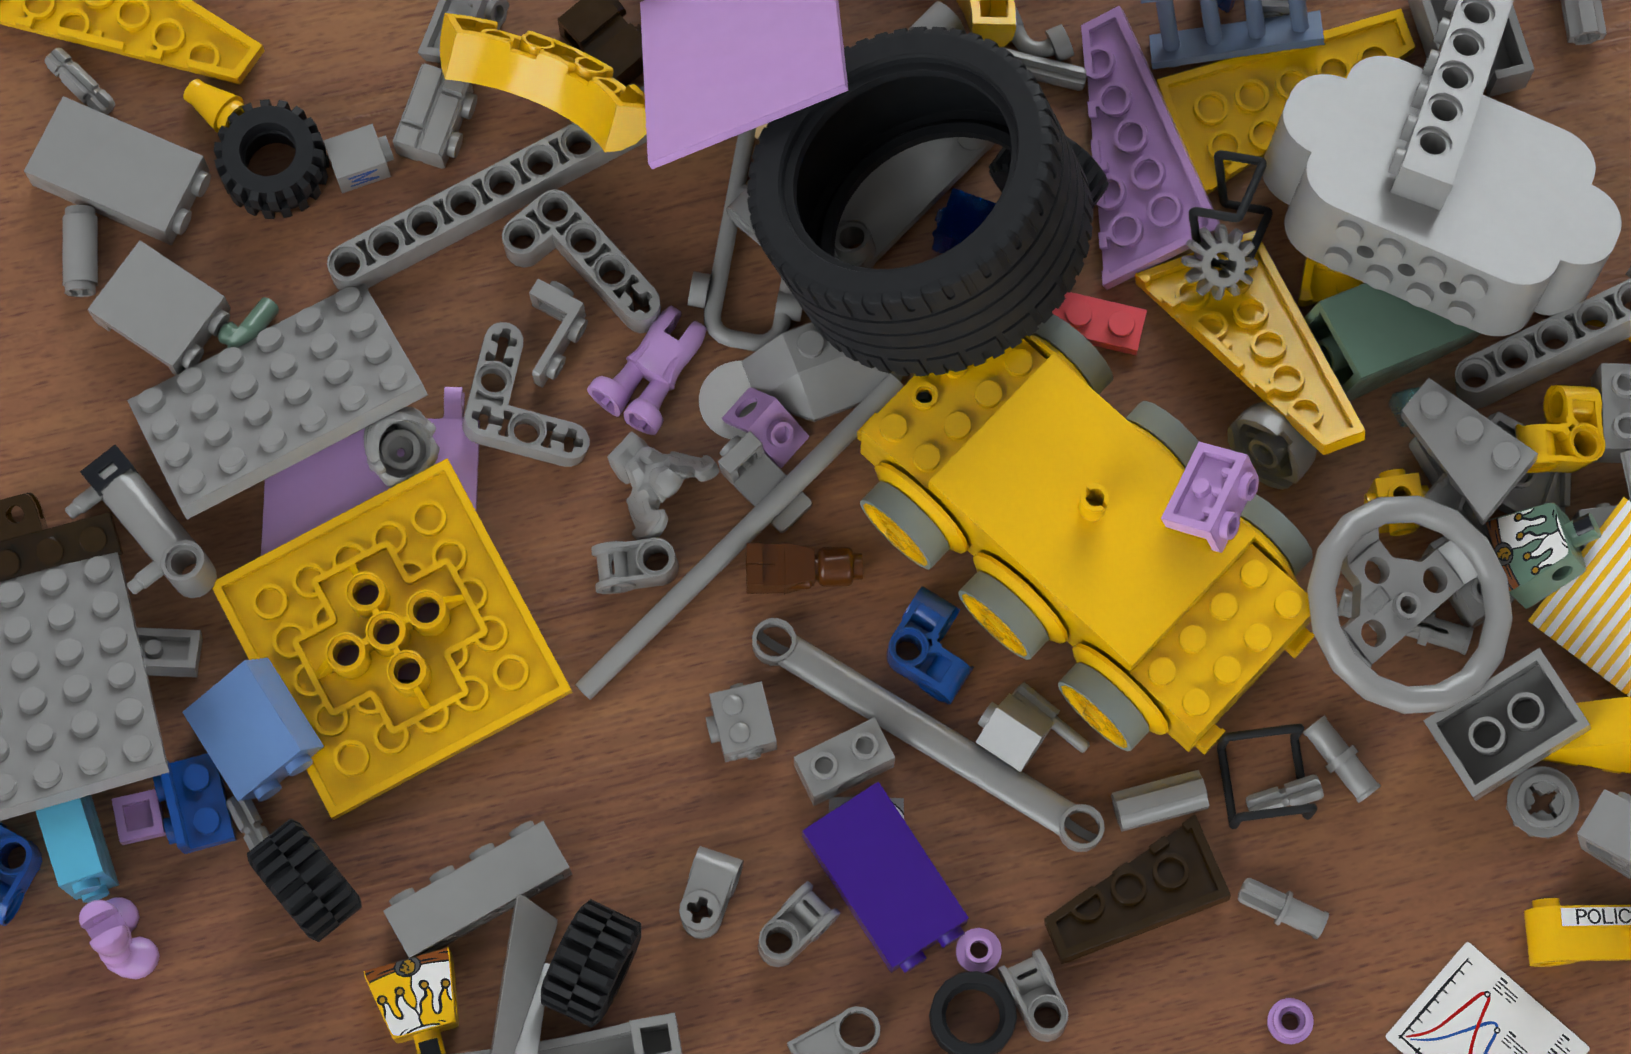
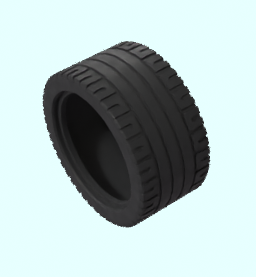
M926 26L913 27V30H908L907 28L896 29L894 33L888 34L883 32L876 34L873 39L865 38L857 41L856 45L851 48L849 46L844 48L849 91L769 122L767 128L764 127L758 138L760 143L755 146L752 155L754 162H751L748 175L751 180L747 182V193L750 196L747 199L748 210L751 213L750 220L755 230L756 238L763 251L811 322L835 349L843 352L846 357L853 361L859 360L861 365L871 369L876 367L878 371L886 373L895 371L897 375L909 376L910 373H914L915 376H929V373L942 375L948 374L949 370H954L955 372L968 369L967 366L972 364L978 366L986 363V359L992 356L995 359L1004 354V350L1009 347L1013 349L1022 343L1021 339L1026 335L1030 337L1039 329L1037 326L1042 322L1046 323L1053 315L1052 311L1061 306L1066 299L1064 295L1067 292L1070 293L1075 285V277L1080 275L1084 266L1083 258L1087 257L1090 245L1088 241L1092 238L1093 230L1091 225L1093 222L1092 196L1083 168L1040 85L1031 71L1027 70L1025 64L1018 58H1014L1010 51L1004 47H999L998 43L990 39L983 40L982 36L972 32L966 34L964 30L951 28L950 31L946 27L927 29ZM953 137L986 140L1011 151L1008 178L993 210L972 234L952 249L925 262L894 269L863 268L850 265L835 258L836 233L846 205L861 183L874 170L893 156L921 143Z

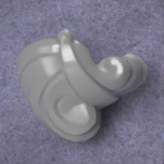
M404 407L365 427L364 448L370 470L374 471L386 486L393 487L433 466L438 459L440 447L432 437L436 431L435 425L414 407ZM400 448L404 450L402 457L397 455V450Z

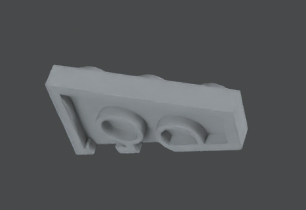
M1430 378L1426 380L1402 409L1401 418L1431 458L1436 459L1450 478L1449 482L1458 494H1462L1474 510L1473 514L1482 526L1537 461V452Z

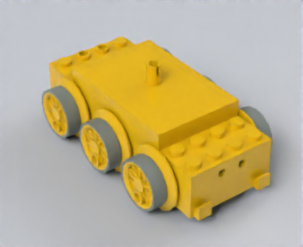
M1053 314L1046 323L1042 322L1038 325L1039 329L1030 337L1026 335L1022 338V343L1013 349L1011 347L1004 350V354L995 359L993 356L986 359V363L978 366L972 364L967 366L968 369L958 372L949 370L948 374L935 375L934 373H929V376L914 375L878 413L875 412L857 431V439L861 441L860 453L875 466L874 469L879 483L860 501L862 510L879 532L894 547L925 569L929 570L948 550L960 554L966 551L971 553L977 573L958 591L960 600L981 626L1017 656L1028 660L1048 640L1059 644L1067 641L1073 647L1072 650L1076 664L1058 682L1059 690L1066 701L1093 729L1118 748L1131 751L1150 731L1158 735L1168 733L1188 752L1195 746L1205 755L1225 733V730L1223 728L1220 729L1216 723L1285 650L1295 659L1314 639L1313 632L1311 633L1306 629L1311 621L1308 593L1298 585L1295 577L1313 558L1312 549L1305 537L1282 512L1257 494L1251 501H1247L1240 515L1238 532L1232 540H1228L1222 553L1213 551L1205 538L1166 528L1161 517L1199 441L1180 421L1154 403L1142 401L1126 418L1116 411L1099 395L1113 381V374L1106 360L1079 331L1063 319Z

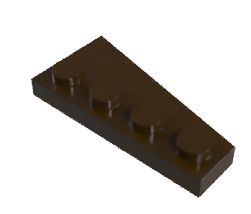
M1193 815L1183 822L1180 828L1167 837H1161L1151 844L1147 851L1129 863L1125 862L1112 871V875L1095 887H1089L1044 918V924L1062 965L1229 901L1231 894L1196 815Z

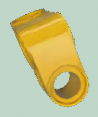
M1551 385L1547 389L1543 401L1546 424L1526 426L1517 424L1515 426L1516 438L1538 453L1537 461L1527 473H1573L1598 460L1605 451L1601 414L1602 398L1599 390L1595 387ZM1574 444L1578 447L1579 453L1575 449Z

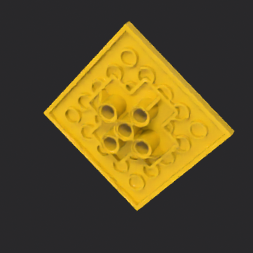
M448 458L216 580L212 588L248 659L269 658L323 743L324 747L311 757L313 764L306 771L333 820L573 693ZM368 585L378 587L379 594L376 601L369 605L357 603V594L360 589ZM427 603L437 604L440 610L439 615L434 621L422 623L417 620V612L421 606ZM387 624L399 626V636L393 643L381 644L378 642L377 634L380 628ZM348 645L357 646L359 648V657L353 664L348 666L338 664V653L343 647ZM407 663H416L420 666L418 678L409 684L399 682L398 672L400 668Z

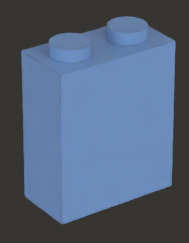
M269 658L244 660L182 712L237 801L257 798L259 802L271 798L282 789L280 785L282 780L289 775L295 776L309 768L313 764L311 757L324 747Z

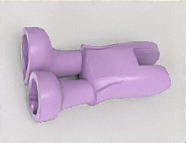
M671 305L662 311L652 323L639 347L627 356V364L613 379L605 376L596 377L587 388L589 395L610 414L619 417L642 378L649 381L642 394L633 400L623 413L624 420L628 425L649 435H655L661 428L664 421L659 411L668 391L675 389L678 376L702 345L707 331L704 325L693 321L679 340L672 337L670 334L679 322L681 311Z
M114 897L106 901L93 900L87 903L80 911L79 923L81 928L86 929L92 939L90 941L91 947L98 952L100 959L106 967L123 978L135 980L146 977L153 972L158 965L160 957L158 947L150 939L141 936L132 938L131 932L137 927L140 918L138 908L134 903L123 897Z

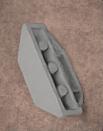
M812 322L780 334L742 360V365L751 388L777 398L790 414L812 422L858 406L889 374L895 376L900 382L904 376L897 375L895 371L886 373L878 371L876 367L871 369L861 365L859 360L853 361L846 357L843 352L835 349L820 334Z

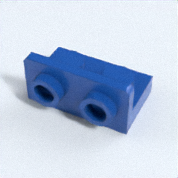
M206 753L172 763L167 760L170 772L154 776L153 781L159 801L166 800L170 817L163 818V824L169 844L176 843L181 852L188 854L236 841L237 838L231 813L226 806L227 796L222 775L209 754Z

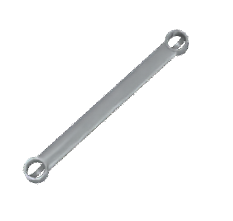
M768 618L760 622L755 628L752 635V648L755 656L762 663L770 666H781L868 720L875 717L879 726L1059 835L1062 843L1068 849L1075 852H1087L1094 849L1101 841L1105 830L1104 820L1100 812L1094 807L1086 804L1076 805L1024 772H1019L991 752L796 635L793 627L787 621L779 618ZM770 627H778L785 630L792 640L790 648L777 643L763 631ZM757 640L781 656L765 654L760 649L759 644H757ZM1075 813L1090 815L1098 825V834L1082 828L1072 821L1069 816ZM1064 826L1090 843L1073 841L1068 836Z

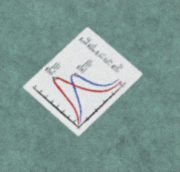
M1466 942L1386 1034V1039L1403 1054H1587L1590 1050L1586 1043L1469 942Z

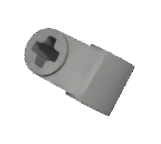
M662 538L627 542L611 541L591 547L592 556L597 558L599 582L595 584V590L599 594H618L633 589L664 586L675 579L679 570V563L673 547ZM662 553L669 557L667 565L661 570L652 571L646 567L648 558L653 554ZM612 561H614V570H615V574H614V575H613V571H612Z
M702 846L698 848L679 909L683 928L690 936L705 939L717 933L729 900L736 890L744 860ZM701 906H706L711 918L703 917L700 923H695L691 911L699 912Z
M809 881L805 882L791 895L780 911L760 931L758 941L759 955L770 966L783 967L793 962L841 914L837 908L830 909L812 891L813 885ZM781 933L790 939L792 946L785 953H773L766 945L767 938L772 934Z
M1041 950L1032 951V957L1009 968L1005 965L998 967L1001 981L1011 993L1015 1005L1032 1037L1044 1042L1053 1041L1060 1037L1067 1025L1068 1009L1056 986L1050 966ZM1044 1007L1052 1008L1059 1015L1060 1022L1053 1028H1043L1035 1021V1012Z

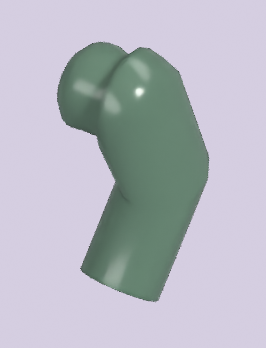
M261 298L239 327L233 322H226L221 327L218 333L219 342L226 344L227 348H238L250 342L262 330L268 327L279 313V307L271 299Z

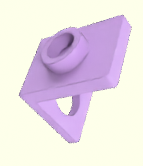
M751 387L722 417V420L730 426L746 433L751 431L763 444L764 453L780 468L788 462L809 438V435L777 398ZM757 402L756 407L751 413L744 417H739L747 405Z

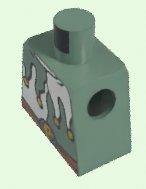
M1555 503L1542 504L1486 521L1496 555L1508 577L1509 592L1525 609L1532 607L1582 575L1586 570V564L1580 546L1601 537L1599 526L1591 513L1570 521L1568 516Z

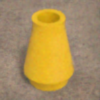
M200 79L191 81L184 91V100L195 108L216 133H218L221 126L229 128L230 123L227 118L233 112L238 116L245 113L242 108L244 106L242 97L208 85Z

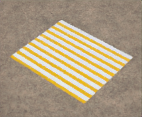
M1623 497L1599 528L1601 537L1589 542L1581 551L1586 564L1585 572L1547 596L1528 621L1630 697L1631 502Z

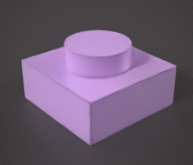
M155 789L112 798L119 841L122 845L166 836L162 805Z

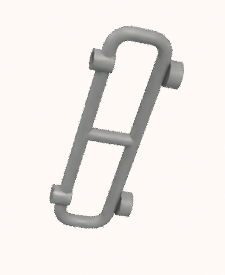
M756 128L739 134L737 137L711 274L693 272L688 297V306L704 308V324L709 335L714 340L728 347L749 351H757L780 334L789 331L791 320L800 322L802 314L801 305L781 278L773 325L767 333L753 334L726 328L721 321L738 226L727 214L726 208L747 188L746 182Z

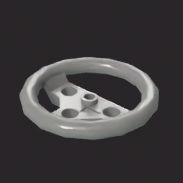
M1421 496L1377 497L1343 515L1317 548L1307 587L1312 632L1332 671L1364 700L1402 714L1444 712L1480 692L1503 661L1513 621L1508 577L1488 538L1457 510ZM1415 523L1443 534L1448 540L1428 552L1419 561L1395 558L1391 556L1379 540V527L1385 524ZM1367 561L1375 563L1380 570L1381 577L1378 584L1371 582L1365 574ZM1426 570L1431 571L1438 579V590L1436 593L1430 592L1424 585L1423 575ZM1340 571L1353 587L1351 619L1342 627L1339 623L1336 587ZM1477 577L1481 584L1485 619L1478 648L1460 672L1436 685L1406 686L1381 677L1371 669L1374 662L1464 584ZM1364 623L1369 624L1377 633V642L1374 647L1366 644L1362 638L1361 629Z

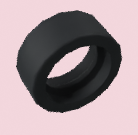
M974 971L959 973L943 983L934 995L929 1018L934 1038L938 1045L948 1054H997L1011 1039L1017 1014L1015 1001L1007 986L992 975ZM975 989L987 993L994 999L999 1008L1000 1021L997 1030L989 1039L981 1043L970 1044L960 1041L951 1033L946 1022V1010L955 995L964 990Z

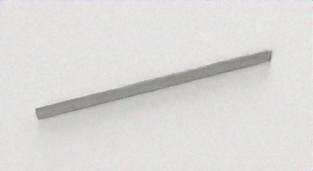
M889 374L632 627L575 686L591 700L746 547V543H750L858 437L857 431L875 412L878 413L904 387L903 384L895 376Z

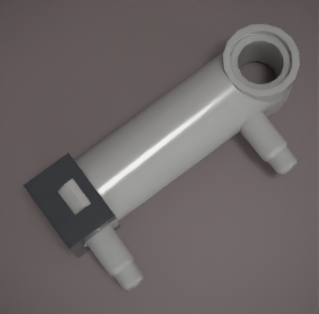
M113 445L80 471L90 484V487L73 499V502L65 508L70 518L75 519L102 500L152 559L151 563L135 574V577L127 583V587L133 594L147 589L163 575L166 576L181 595L188 598L201 597L214 587L217 572L211 560L116 445ZM196 564L191 572L182 574L187 566Z

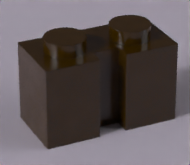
M619 0L578 1L558 18L560 35L570 46L612 67L614 71L613 78L625 86L629 85L643 73L641 25L638 24L634 27L623 19L627 13Z

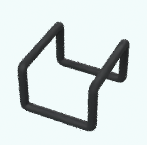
M1219 150L1214 154L1219 201L1223 207L1238 211L1235 214L1200 207L1191 208L1188 215L1192 240L1198 244L1201 243L1198 216L1229 222H1240L1245 217L1246 212L1262 214L1263 217L1252 240L1255 249L1245 256L1254 258L1273 215L1272 209L1267 206L1250 204L1266 169L1267 162L1263 157ZM1223 160L1257 165L1242 202L1228 200ZM1213 258L1211 265L1221 268L1220 264L1226 266L1228 260Z
M1302 724L1236 731L1222 735L1217 744V752L1228 822L1231 829H1237L1243 821L1302 814L1304 819L1309 820L1316 813L1317 806L1307 803L1236 814L1226 746L1229 741L1291 733L1290 743L1296 779L1305 777L1299 737L1304 731Z

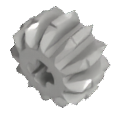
M1217 224L1214 237L1207 228H1201L1199 234L1203 242L1198 244L1194 240L1189 239L1186 245L1195 251V254L1186 255L1181 258L1183 265L1194 267L1184 275L1186 281L1189 283L1198 281L1196 292L1202 296L1211 289L1212 296L1216 300H1222L1225 287L1233 296L1239 295L1240 289L1236 282L1241 280L1245 284L1250 285L1253 281V278L1244 272L1245 268L1253 269L1258 266L1256 259L1245 257L1255 249L1254 244L1251 241L1241 242L1243 232L1238 228H1235L1228 234L1227 227L1224 224ZM1221 252V254L1228 258L1226 266L1220 264L1222 270L1218 271L1211 265L1213 257L1218 260L1217 254Z

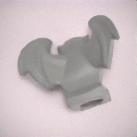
M632 431L607 457L612 470L619 480L625 484L630 483L632 486L631 494L626 499L635 525L632 536L636 540L659 538L668 523V516L665 509L659 510L660 503H663L666 498H670L677 493L684 479L696 477L700 482L716 477L719 473L717 463L708 455H703L700 458L671 451L670 454H662L658 450L649 447L642 438Z

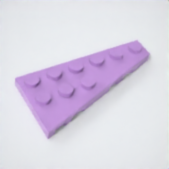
M1120 6L1081 25L1084 68L1088 79L1089 102H1087L1088 116L1091 119L1093 139L1091 140L1092 157L1105 173L1109 183L1107 190L1096 204L1098 206L1100 232H1098L1099 248L1102 250L1103 271H1101L1102 285L1106 290L1134 277L1136 273L1150 269L1190 249L1186 245L1189 239L1192 240L1189 210L1193 207L1214 210L1128 19ZM1198 216L1199 229L1207 228L1214 237L1217 224H1220L1219 220Z

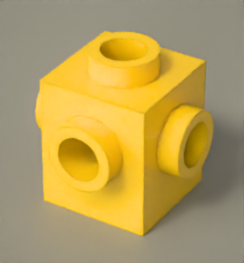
M1405 469L1387 470L1381 472L1379 478L1374 479L1368 492L1364 494V504L1377 497L1403 495L1424 497L1429 488L1427 485H1421L1419 472L1406 474ZM1415 523L1385 524L1379 527V534L1389 532L1391 536L1406 535L1415 532L1416 528H1419L1420 525Z

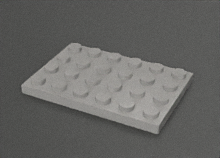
M365 284L356 288L346 287L295 315L262 330L250 342L238 348H226L209 359L185 369L181 373L152 388L144 390L127 401L180 509L188 520L422 399L428 394Z
M118 552L51 567L0 582V821L170 772L123 565Z

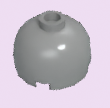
M1265 401L1253 404L1244 410L1228 428V443L1231 450L1247 454L1253 466L1256 467L1255 470L1259 481L1269 487L1282 490L1289 488L1304 476L1315 461L1317 449L1297 432L1283 415Z

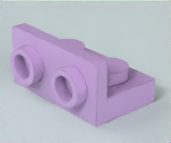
M1199 441L1161 517L1165 527L1205 538L1213 551L1222 553L1228 540H1232L1237 534L1240 525V515L1247 501H1251L1254 498L1258 489V474L1249 456Z

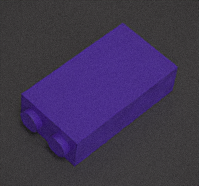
M879 781L802 830L803 840L891 973L900 967L904 973L909 972L927 959L924 951L938 942L943 949L965 934L961 927L967 924L969 917Z

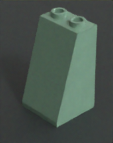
M1366 283L1319 301L1304 317L1350 402L1472 343L1481 334L1465 326L1457 325L1449 319L1424 308L1416 307L1408 301L1385 291L1372 288Z

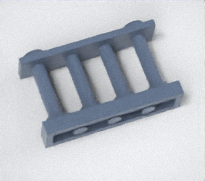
M1141 0V4L1156 2L1161 32L1149 35L1152 69L1325 45L1320 10L1307 12L1306 0H1288L1290 15L1264 18L1261 0H1244L1247 21L1221 24L1217 0H1199L1204 27L1180 31L1177 29L1173 0Z

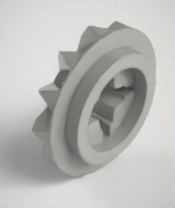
M1545 766L1529 768L1520 773L1507 790L1506 809L1509 811L1513 824L1526 832L1529 837L1549 839L1560 835L1571 827L1578 815L1579 796L1576 787L1564 773L1557 769ZM1553 791L1557 793L1548 805L1552 811L1551 814H1547L1544 810L1529 814L1528 811L1535 802L1532 796L1533 793L1536 792L1540 797L1546 794L1549 795Z

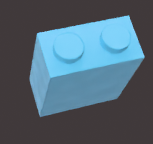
M85 796L35 811L58 886L75 900L82 898L84 903L108 896V889L118 886L119 882L92 796Z

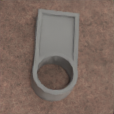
M854 1006L787 1042V1046L791 1054H863L875 1047L879 1040V1020L871 1010L865 1007ZM855 1013L863 1014L874 1023V1037L866 1046L854 1047L847 1044L841 1038V1025L849 1015Z

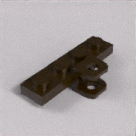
M24 493L0 500V582L115 552H118V555L123 554L111 511L48 528L41 503L33 493ZM15 506H19L24 512V517L20 522L12 517V509Z

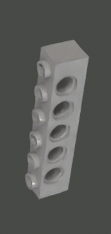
M1446 0L1443 10L1451 12L1449 19L1442 17L1433 38V42L1440 44L1438 51L1430 50L1422 74L1429 76L1428 82H1419L1411 103L1412 107L1418 109L1416 116L1408 115L1399 138L1407 142L1405 149L1397 147L1388 173L1396 175L1390 193L1441 211L1453 187L1514 0Z

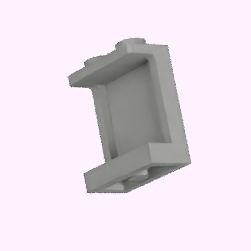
M139 240L87 310L97 324L109 332L113 329L167 365L171 372L177 375L200 362L204 354V345L212 334L217 336L221 327L229 321L231 308L225 296Z

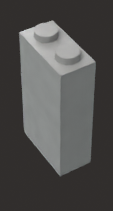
M64 96L59 102L24 169L32 186L74 204L92 206L96 209L97 214L169 245L173 244L177 234L182 235L188 228L192 216L190 209L196 197H202L205 194L211 179L210 170L202 155Z

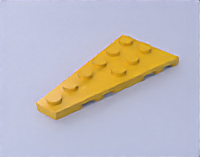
M0 0L1 25L239 85L265 52L261 43L192 0Z
M1402 9L1323 31L1325 45L1229 58L1157 79L1158 88L1207 195L1218 188L1214 154L1219 150L1263 157L1266 154L1287 99L1298 82L1318 74H1331L1347 78L1355 64L1372 56H1391L1403 60L1411 55L1415 49V44ZM1223 160L1226 182L1251 164Z
M1256 230L1243 234L1241 242H1252ZM1262 241L1254 257L1258 261V266L1244 271L1253 278L1250 285L1245 284L1241 280L1236 282L1240 289V294L1237 296H1233L1225 287L1222 300L1214 299L1211 289L1204 296L1196 292L1198 281L1189 283L1184 277L1194 267L1183 265L1181 263L1182 257L1135 274V283L1263 401L1283 415L1294 429L1320 453L1326 455L1365 440V429ZM1221 252L1217 254L1219 259L1228 260ZM1214 267L1218 271L1222 270V268Z

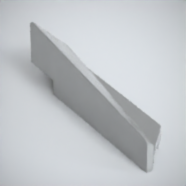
M518 894L511 919L490 1054H538L545 1007V1005L541 1004V988L550 964L545 963L556 931L558 919L525 896Z

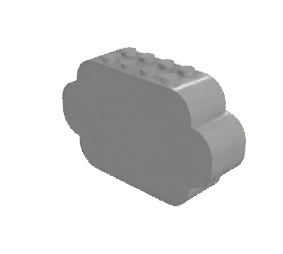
M1372 56L1355 64L1347 78L1331 74L1312 75L1298 82L1292 89L1264 156L1267 166L1263 173V179L1268 189L1278 199L1289 205L1284 220L1285 231L1292 245L1304 256L1327 266L1331 270L1362 281L1372 288L1385 291L1408 301L1416 307L1424 308L1449 319L1457 325H1462L1490 336H1506L1518 332L1528 323L1533 312L1553 316L1569 310L1586 300L1615 247L1621 231L1622 220L1614 201L1601 189L1592 185L1596 171L1595 160L1587 145L1576 135L1483 95L1453 187L1441 211L1390 193L1396 175L1388 173L1397 147L1405 149L1407 142L1399 138L1408 115L1416 116L1418 109L1412 107L1411 103L1419 82L1427 83L1429 76L1422 74L1423 68L1391 56Z

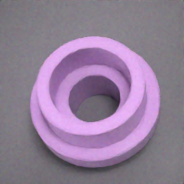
M970 929L957 942V960L968 972L978 971L987 973L997 966L1001 958L1000 941L994 933L987 929ZM980 942L987 947L988 953L985 957L975 958L971 954L970 947L974 943Z
M1285 998L1278 1001L1272 1006L1267 1016V1026L1271 1035L1277 1041L1284 1044L1292 1045L1302 1042L1310 1035L1313 1028L1314 1020L1311 1010L1304 1002L1295 998ZM1283 1015H1294L1298 1020L1297 1028L1294 1030L1286 1029L1282 1025Z

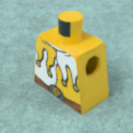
M449 948L363 971L393 1040L397 1044L414 1040L417 1054H446L441 1032L459 1026L454 959Z

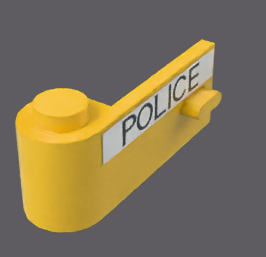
M1544 898L1533 900V908L1524 910L1530 966L1549 967L1567 965L1579 961L1631 960V905L1560 906L1559 898Z

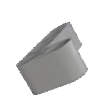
M557 189L544 192L504 226L502 240L505 253L509 261L515 266L522 268L531 267L556 248L633 332L647 333L652 323L660 315V297L656 289L566 192ZM560 208L567 212L564 219L553 222L545 218L546 214L552 209ZM526 235L534 239L532 245L526 249H518L512 246L513 241L520 236ZM583 239L592 240L596 243L595 247L586 253L577 252L573 249L574 245ZM611 270H617L624 274V278L616 284H608L602 280L603 275ZM633 292V299L641 307L649 304V312L644 313L640 309L634 312L633 301L629 294Z

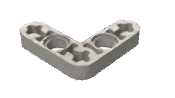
M507 322L493 324L485 334L462 421V429L465 436L470 441L480 445L559 466L572 467L578 465L583 461L590 446V438L582 426L570 421L508 405L524 338L521 331L513 324ZM500 337L508 339V347L503 362L494 361L498 348L497 342ZM487 374H496L504 380L505 388L499 392H490L482 386L481 378ZM480 414L489 416L488 423L490 424H488L486 430L478 428L477 420ZM503 420H510L505 436L499 435ZM520 424H529L536 429L538 438L534 442L524 443L515 436L514 428ZM547 430L553 432L548 448L542 446ZM566 437L574 439L573 445L575 447L572 452L564 451L563 442Z

